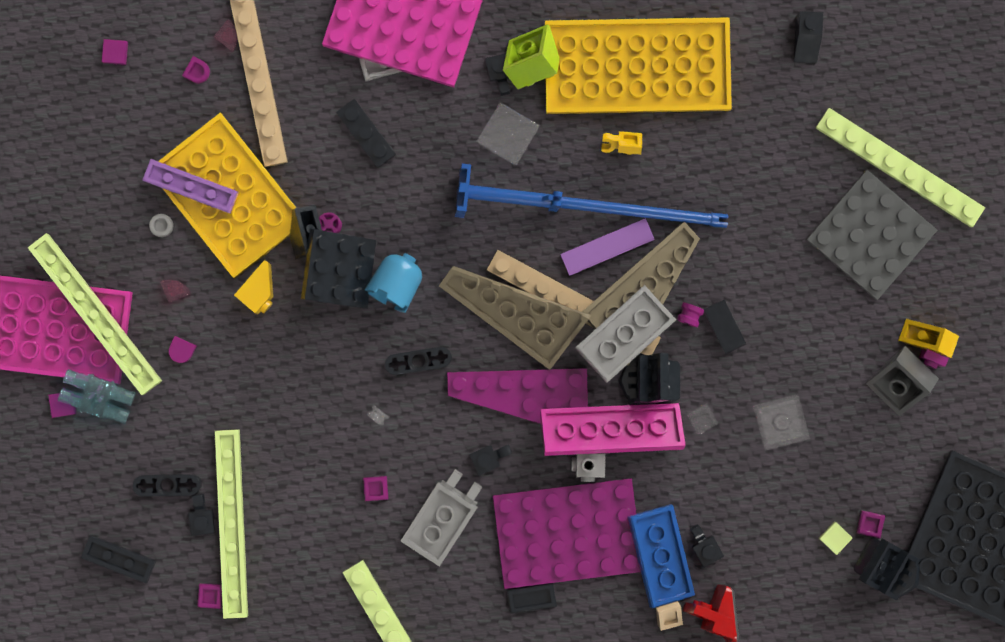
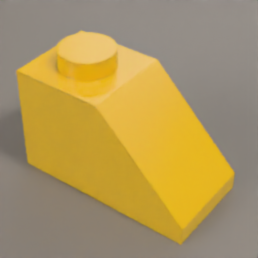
M266 260L260 264L234 294L255 314L265 313L273 304L270 301L273 298L271 264Z
M906 319L898 341L920 349H929L945 357L952 358L959 336L945 328Z

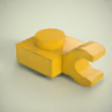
M619 131V135L603 134L602 142H609V144L602 143V152L609 153L614 149H618V153L641 155L642 133Z

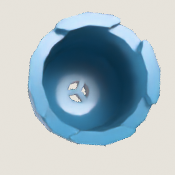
M406 253L403 256L397 254L389 255L383 259L365 290L379 302L386 304L389 301L396 305L395 310L406 313L421 283L422 271L415 264L416 259Z

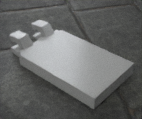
M456 469L447 482L442 480L441 483H437L401 539L402 543L439 567L478 508L476 506L478 502L474 500L482 489V486L476 482L473 483L466 495L454 488L463 475Z

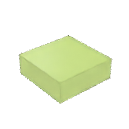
M834 521L819 539L837 555L851 541L852 537Z

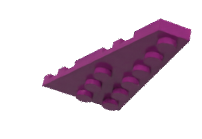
M587 369L447 372L448 396L540 424L541 409L588 407Z

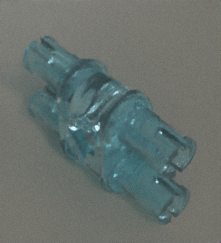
M71 369L67 370L63 383L83 389L84 393L81 394L63 387L58 402L76 407L81 413L84 411L98 416L99 419L108 418L126 424L130 410L112 405L110 400L112 399L131 406L136 395L135 391L117 386L115 381L109 382L95 377L94 374L85 375Z

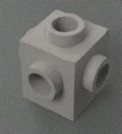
M605 453L576 454V458L572 457L571 471L576 472V477H581V481L595 482V477L605 478ZM586 461L592 462L591 468L586 469L584 467Z

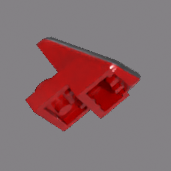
M717 585L710 604L693 600V603L685 602L683 612L704 619L701 629L724 637L726 642H738L739 632L735 595L731 587Z

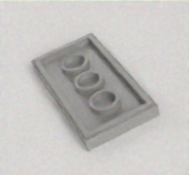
M644 285L577 345L575 349L607 383L676 319Z

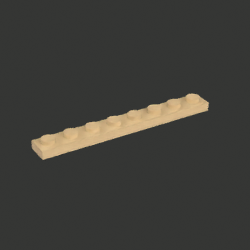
M230 0L264 167L288 163L254 0Z
M497 250L487 269L490 273L530 294L580 312L584 311L594 302ZM658 336L640 353L652 355L661 337Z

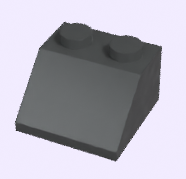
M905 346L893 355L866 385L900 416L930 394L939 378Z

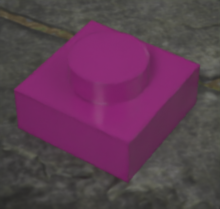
M922 349L919 358L924 360L923 364L933 369H937L938 366L945 367L949 359L929 349Z

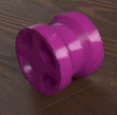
M324 213L319 217L323 231L334 233L341 231V220L334 213Z
M683 302L681 306L682 312L677 316L676 320L698 328V319L703 315L704 310Z

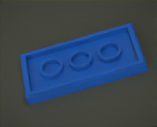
M669 504L627 516L650 608L695 596L673 505Z

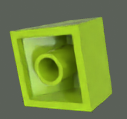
M546 24L509 40L503 71L517 89L531 86L535 82L551 78L557 74L560 58L550 26Z

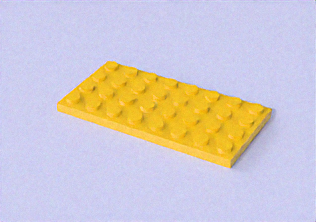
M730 18L545 21V25L548 24L551 28L560 58L557 74L551 78H546V114L731 111Z

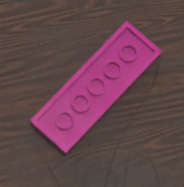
M679 403L540 410L544 456L684 450L685 448Z

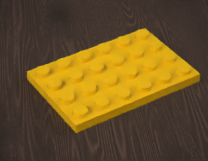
M221 112L158 161L239 192L231 214L163 189L234 279L290 236L292 211L296 206Z

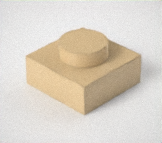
M678 601L656 607L657 622L661 631L683 625L681 606Z

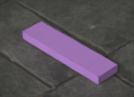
M150 159L142 180L231 214L239 193L233 189Z
M645 218L560 255L569 276L655 239Z

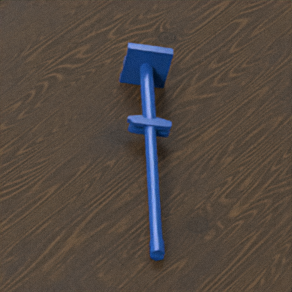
M462 164L459 170L457 204L454 217L464 218L468 199L545 207L548 208V211L555 212L560 208L705 224L726 228L728 225L727 222H719V219H728V214H710L562 197L563 193L554 191L552 194L469 185L471 165Z

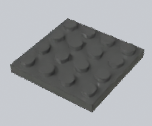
M866 170L806 241L871 297L878 300L938 230L871 172Z

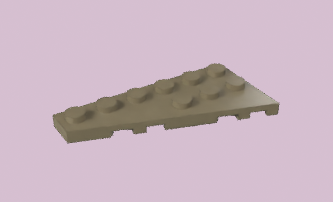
M685 222L582 311L585 314L591 315L588 322L594 329L599 327L644 285L663 305L700 240Z
M455 266L450 269L439 287L549 370L591 317V315Z

